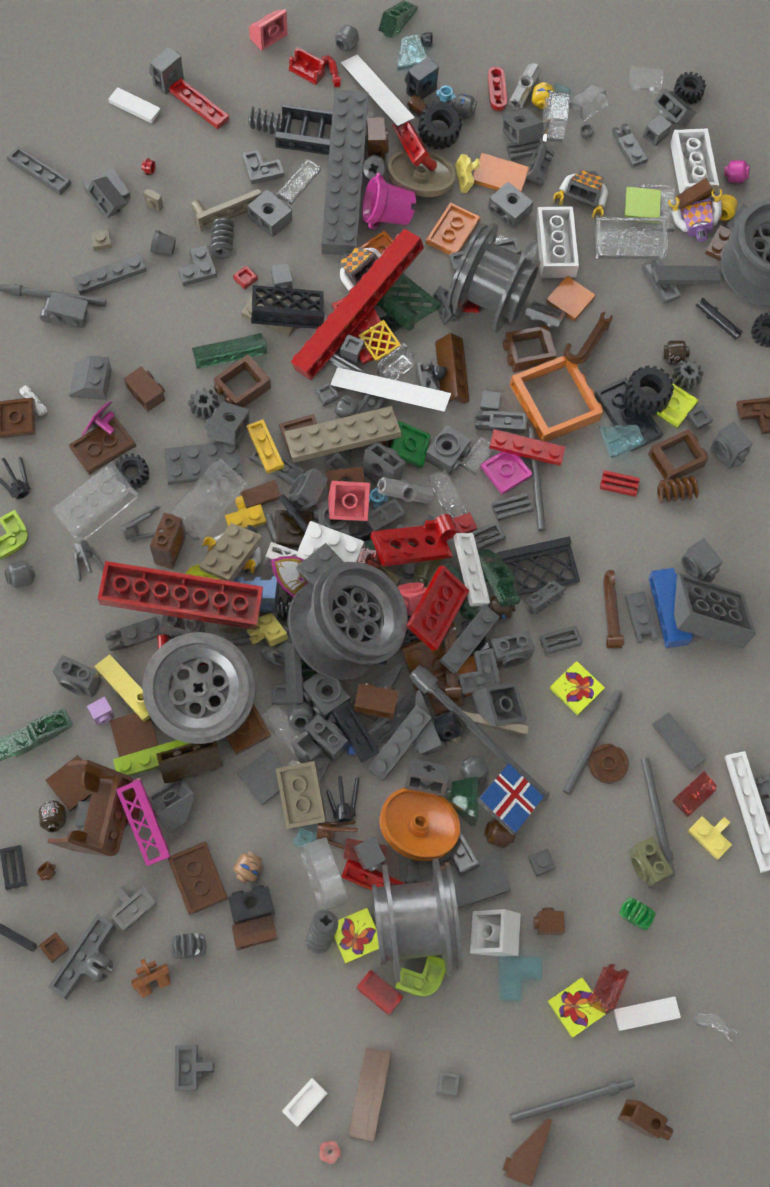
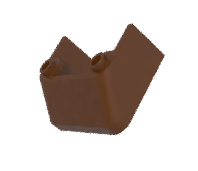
M89 760L69 761L67 766L83 771L82 786L85 790L92 792L83 831H71L67 838L48 839V843L76 852L100 856H115L120 850L127 820L116 789L132 783L133 779L129 775ZM134 788L122 792L126 800L131 801Z

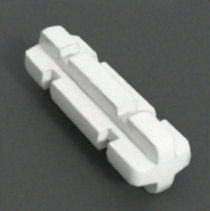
M27 385L20 388V394L24 398L33 397L35 399V410L39 416L47 413L46 407L41 404V401L31 392Z

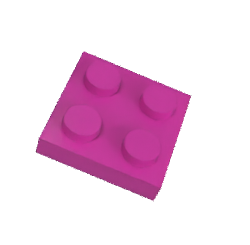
M505 452L498 453L482 463L480 467L501 495L532 477V472L518 455Z

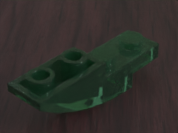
M489 549L477 550L484 580L490 583L501 607L519 604L521 599L513 585L515 578L508 566L493 551Z
M65 708L27 723L26 727L1 737L0 761L14 755L18 757L73 726Z

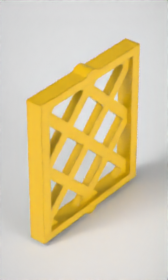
M384 320L359 335V338L364 341V345L376 362L401 347V344ZM382 326L381 331L375 330L377 327ZM369 332H372L370 338L364 337ZM374 333L380 334L379 339L373 338ZM383 334L389 335L388 341L382 340ZM372 341L378 342L377 347L371 346ZM381 342L387 343L386 349L380 348ZM389 344L395 345L392 349H388ZM379 351L385 352L382 355L378 356Z

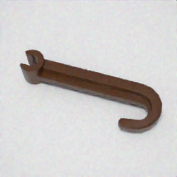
M606 312L601 313L598 323L577 355H572L569 352L571 348L570 343L566 345L564 356L569 362L582 364L587 361L604 332L609 329L613 319L612 315L609 319H605Z
M608 570L605 572L603 580L608 629L606 647L607 649L622 648L624 637L620 635L615 573L613 570Z
M452 622L444 637L445 653L457 639L454 622ZM446 668L444 693L449 698H461V685H458V671L453 674Z

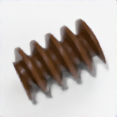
M694 476L689 478L682 477L681 480L679 478L674 480L668 479L667 481L660 480L657 486L660 504L663 503L664 498L669 503L671 497L676 502L678 496L684 501L685 495H687L689 500H692L693 494L696 498H698L699 494L698 483Z

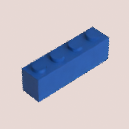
M674 568L652 571L648 577L666 648L688 645L693 638L692 633L678 630L674 609L678 574L675 573Z

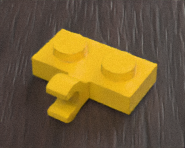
M242 496L235 497L238 511L225 515L228 527L231 523L245 529L248 525L257 527L267 524L261 504L246 509Z

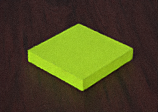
M627 187L624 219L659 222L661 190Z

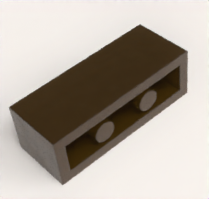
M216 741L202 744L190 743L156 754L164 784L173 783L182 778L193 777L199 773L214 771L219 767H223Z

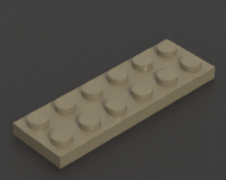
M392 406L284 432L293 463L374 444L377 441L382 442L401 437V431Z

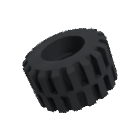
M434 101L431 105L428 104L426 109L422 111L418 123L419 136L423 137L422 141L424 143L427 142L429 147L431 145L434 146V149H438V147L445 149V146L451 147L458 139L463 123L461 122L463 119L462 116H459L460 111L455 110L456 106H450V103L447 101L446 104L443 101H439V103ZM432 121H443L449 129L439 130L433 126Z
M650 365L645 368L640 367L637 371L635 370L630 376L625 389L627 405L632 406L631 409L633 411L637 410L640 415L645 413V416L650 414L654 416L657 415V412H663L668 406L674 390L673 380L669 379L670 375L668 373L665 374L662 368L660 370L657 369V366L650 368ZM641 387H650L657 392V394H647L641 389Z

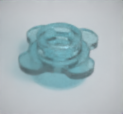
M301 827L298 829L296 838L293 839V845L302 847L304 851H309L312 848V842L316 840V834Z

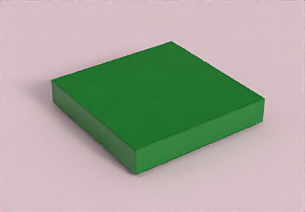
M399 420L398 425L401 437L392 439L390 448L395 450L406 463L421 469L424 466L431 435Z

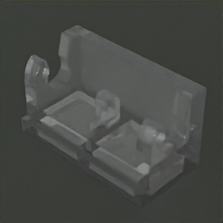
M403 343L377 363V374L380 377L391 380L398 379L415 365L414 353L409 354L407 345Z

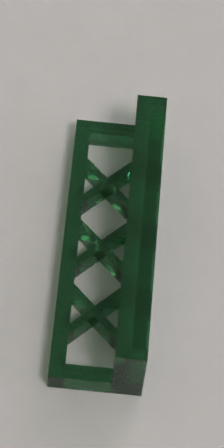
M262 333L194 347L192 352L196 368L199 369L240 360L246 355L250 357L267 354L265 338L263 339Z

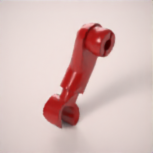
M330 55L321 56V60L325 61V65H328L330 68L334 87H340L341 77L338 76L339 72L335 60Z

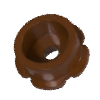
M49 861L44 862L37 870L40 880L52 879L56 874V865H52Z

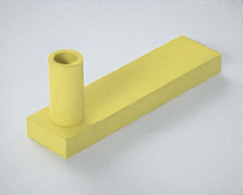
M110 654L94 666L98 673L143 722L151 718L144 703L143 690Z

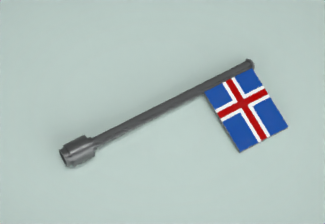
M419 665L409 675L412 679L411 681L424 694L427 691L430 694L432 693L451 712L453 711L455 716L506 764L505 768L477 801L514 835L539 802L549 797V791L546 792L437 687L438 684L436 682L438 679L426 667L423 668Z

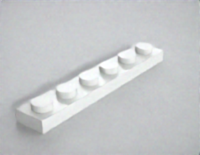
M746 752L726 755L724 758L760 873L770 871V828Z

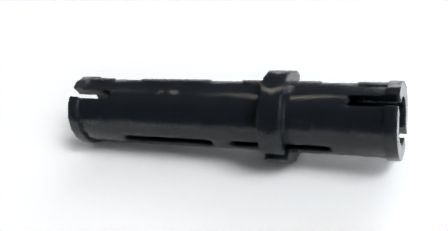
M701 298V301L699 300L696 304V307L705 313L709 320L712 319L734 340H737L743 333L742 330L721 314L717 307H713L707 302L705 298Z

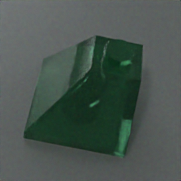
M478 777L453 781L450 788H447V800H450V804L470 826H475L478 820Z

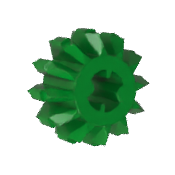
M628 897L623 902L619 912L623 919L642 930H647L654 922L656 916L651 908L631 897Z

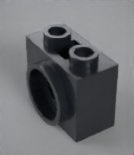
M427 56L408 70L405 76V83L407 84L406 94L410 97L416 95L424 99L437 90L439 66L435 61H432Z

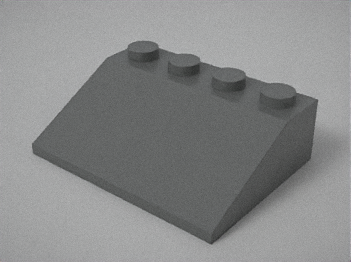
M680 573L677 575L674 617L678 630L742 649L756 635L743 593Z

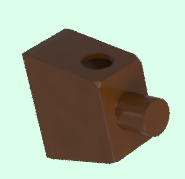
M626 1099L618 1120L648 1137L656 1139L662 1137L667 1141L671 1138L673 1128L666 1125L667 1117L641 1101Z

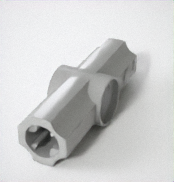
M528 64L525 72L519 78L518 85L509 100V105L512 109H522L527 98L530 97L532 89L541 73V69L537 64Z
M382 477L377 484L379 494L402 498L406 502L416 501L428 504L434 496L431 487L409 483L405 479L395 480Z

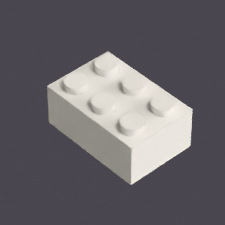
M310 521L296 557L305 560L323 544L327 543L344 562L359 563L365 543L362 540Z

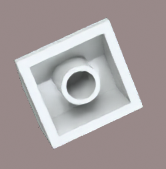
M506 909L473 911L470 953L502 957L518 956L521 914Z

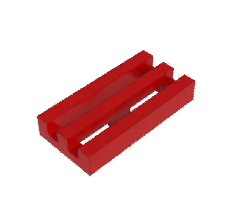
M604 470L600 489L636 497L640 478ZM605 482L615 484L616 486L605 484ZM622 486L633 488V490L622 488Z

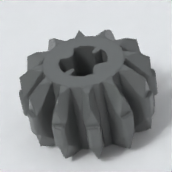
M689 359L685 362L681 360L673 369L672 378L675 379L674 384H680L679 387H685L687 391L690 387L695 389L702 381L703 371H701V365L696 366V361L690 363Z
M205 388L201 392L196 389V394H191V400L188 401L190 412L192 414L195 413L196 418L200 416L204 420L206 416L211 418L215 408L220 406L218 395L213 394L211 389L207 392Z
M201 933L181 934L171 938L172 956L175 958L188 959L206 954L205 936Z

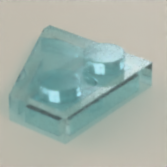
M418 34L402 38L397 71L412 68L427 57Z
M615 425V427L599 426L612 459L646 443L638 425H629L627 427L622 425Z

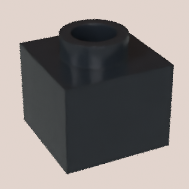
M453 711L435 718V730L444 742L462 735V724Z

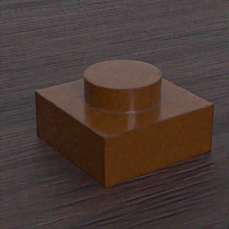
M57 932L39 945L52 963L69 950Z

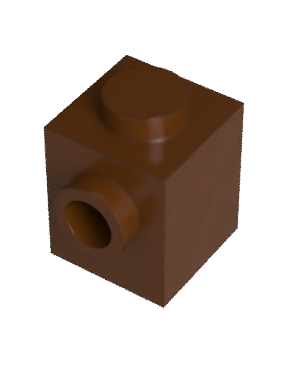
M551 907L542 908V911L537 913V917L533 918V928L537 929V935H563L565 933L564 911H554V908Z

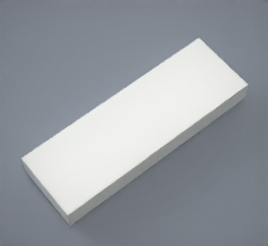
M118 87L108 99L110 104L150 123H153L161 112L159 107Z
M676 997L613 1010L618 1031L681 1018Z

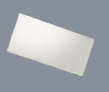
M311 1078L282 1112L298 1127L328 1093Z

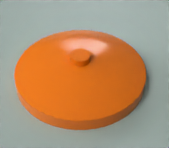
M401 788L393 792L386 799L380 812L379 824L385 840L399 854L412 860L433 861L436 858L440 859L453 849L459 838L460 821L450 802L443 796Z

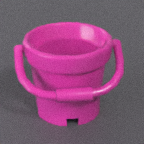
M377 173L376 177H373L368 183L362 203L364 222L368 223V227L371 230H376L380 222L408 225L414 214V210L411 209V203L416 204L415 193L386 183L383 176Z

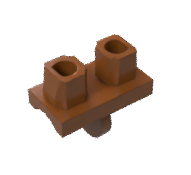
M145 958L140 960L142 967L136 969L137 975L146 973L131 980L133 989H137L142 998L153 993L149 983L157 980L160 989L171 984L167 964L165 963L150 971L157 964L155 960L147 964Z

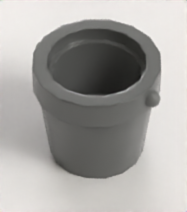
M155 230L150 252L172 255L176 238L160 230Z

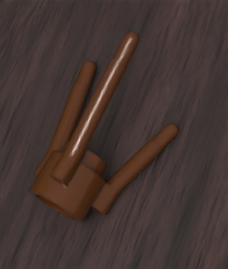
M356 821L318 823L317 839H322V844H330L356 853L354 848L330 840V838H334L335 832H357V828L335 827L355 824Z

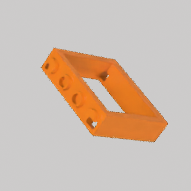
M565 356L511 377L510 386L532 427L535 428L540 441L548 442L598 422L601 419L603 413L602 405L596 401L592 388L588 387L585 375L579 371L578 364L569 362ZM566 367L590 412L548 428L524 383Z

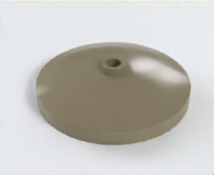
M406 150L394 154L390 158L387 167V175L395 186L413 191L416 196L422 197L440 196L450 191L454 185L456 173L453 166L445 158L427 151L429 157L437 163L434 171H429L422 164L416 167Z

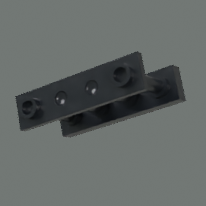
M282 104V118L285 115L286 119L283 132L276 131L275 147L329 155L330 139H324L323 134L325 125H332L333 112ZM292 119L302 120L299 135L289 133ZM309 122L319 123L316 137L306 136Z

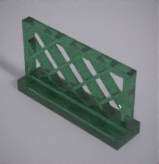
M404 273L395 282L398 283L397 287L392 286L388 290L390 292H397V295H390L386 292L376 304L408 331L414 329L416 322L441 308L440 302ZM399 284H407L410 288L399 287ZM399 292L409 293V296H399ZM411 293H418L422 297H411ZM399 301H407L409 305H402ZM411 302H421V306L411 305ZM423 303H431L433 306H423ZM411 311H421V313L415 316Z

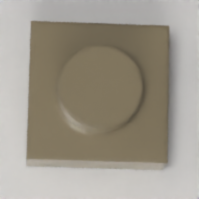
M147 188L143 192L146 205L160 211L163 207L162 196Z
M108 230L91 232L94 251L112 248Z

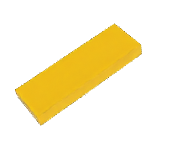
M264 419L246 425L266 473L269 474L284 468V463Z

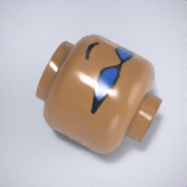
M249 851L247 854L242 853L233 867V871L237 874L236 878L245 884L248 880L255 882L264 867L261 862L262 858Z

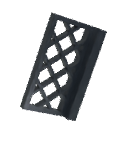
M252 286L251 324L317 329L324 323L323 291ZM256 292H263L266 295L260 297ZM275 294H282L283 297L279 299ZM298 295V296H300L301 298L298 299V300H296V299L293 298L292 296ZM311 297H319V300H317V301L314 302V301H313L312 299H310V298H311ZM271 298L275 302L269 304L265 300ZM287 299L292 302L289 306L284 303ZM306 301L310 305L305 307L301 303Z
M570 536L497 552L494 557L499 567L505 594L509 597L537 592L548 584V582L543 580L547 572L556 576L557 579L555 581L561 586L580 582L571 549L572 542ZM567 551L569 559L566 563L556 558L559 552ZM546 555L552 559L548 567L538 562L541 556ZM528 559L534 563L530 571L520 566L523 560ZM554 561L564 566L560 574L550 569ZM510 563L516 567L512 575L504 571V564ZM536 565L546 570L542 578L531 573ZM565 568L573 572L574 579L567 580L561 576ZM518 569L528 574L523 582L513 577ZM529 576L539 581L536 587L531 588L525 584ZM511 580L521 585L518 591L510 593L508 584Z

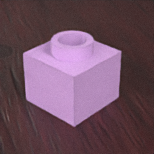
M105 697L87 706L97 725L100 723L105 724L112 719L111 717L115 716Z

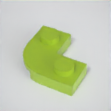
M16 510L0 517V523L7 533L0 537V560L19 551L25 545L28 538L27 529Z
M428 956L422 974L402 967L400 972L401 982H397L395 989L418 997H426L433 994L440 987L446 971L444 960L436 956Z

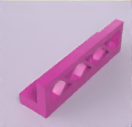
M141 778L117 788L116 791L146 866L170 857V850ZM134 788L136 793L134 802L126 800L122 792ZM134 807L143 810L144 816L141 821L132 818L131 812ZM141 826L151 830L152 834L149 841L140 837L139 831ZM149 845L158 848L160 856L149 860L146 853Z

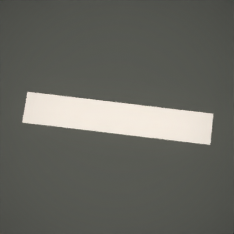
M358 55L341 62L397 126L415 118Z
M337 367L330 384L444 412L451 395L448 392Z

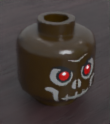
M670 340L667 342V345H664L663 356L669 364H678L681 360L685 362L686 357L690 355V347H686V343L683 340Z
M47 801L39 808V825L41 828L54 833L65 826V806L60 804L59 801Z

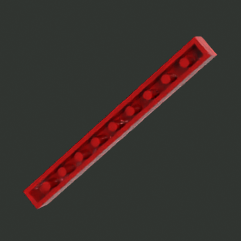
M405 228L396 236L392 244L384 250L380 258L373 263L372 267L362 276L356 286L352 287L350 293L340 301L338 307L328 315L326 321L317 328L314 335L305 342L302 349L294 355L291 363L297 372L309 380H312L344 343L347 335L352 334L424 249L420 237Z

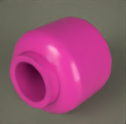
M731 160L729 165L725 166L724 177H727L730 183H744L746 179H749L750 165H747V162L744 160Z

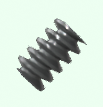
M252 106L248 117L250 129L256 127L257 131L262 129L263 132L268 131L269 134L275 132L276 134V131H283L285 115L282 119H280V113L274 117V112H271L268 116L267 110H264L263 114H261V108H258L257 112H255L254 106Z
M372 155L366 159L363 165V172L367 178L372 179L376 177L377 173L384 174L385 162L383 158ZM372 163H374L375 166L378 165L377 171H374V169H370Z
M219 218L212 223L210 252L219 259H225L232 255L234 222L228 218Z
M320 910L313 916L305 942L308 949L314 953L326 952L334 939L339 923L337 917L331 911Z

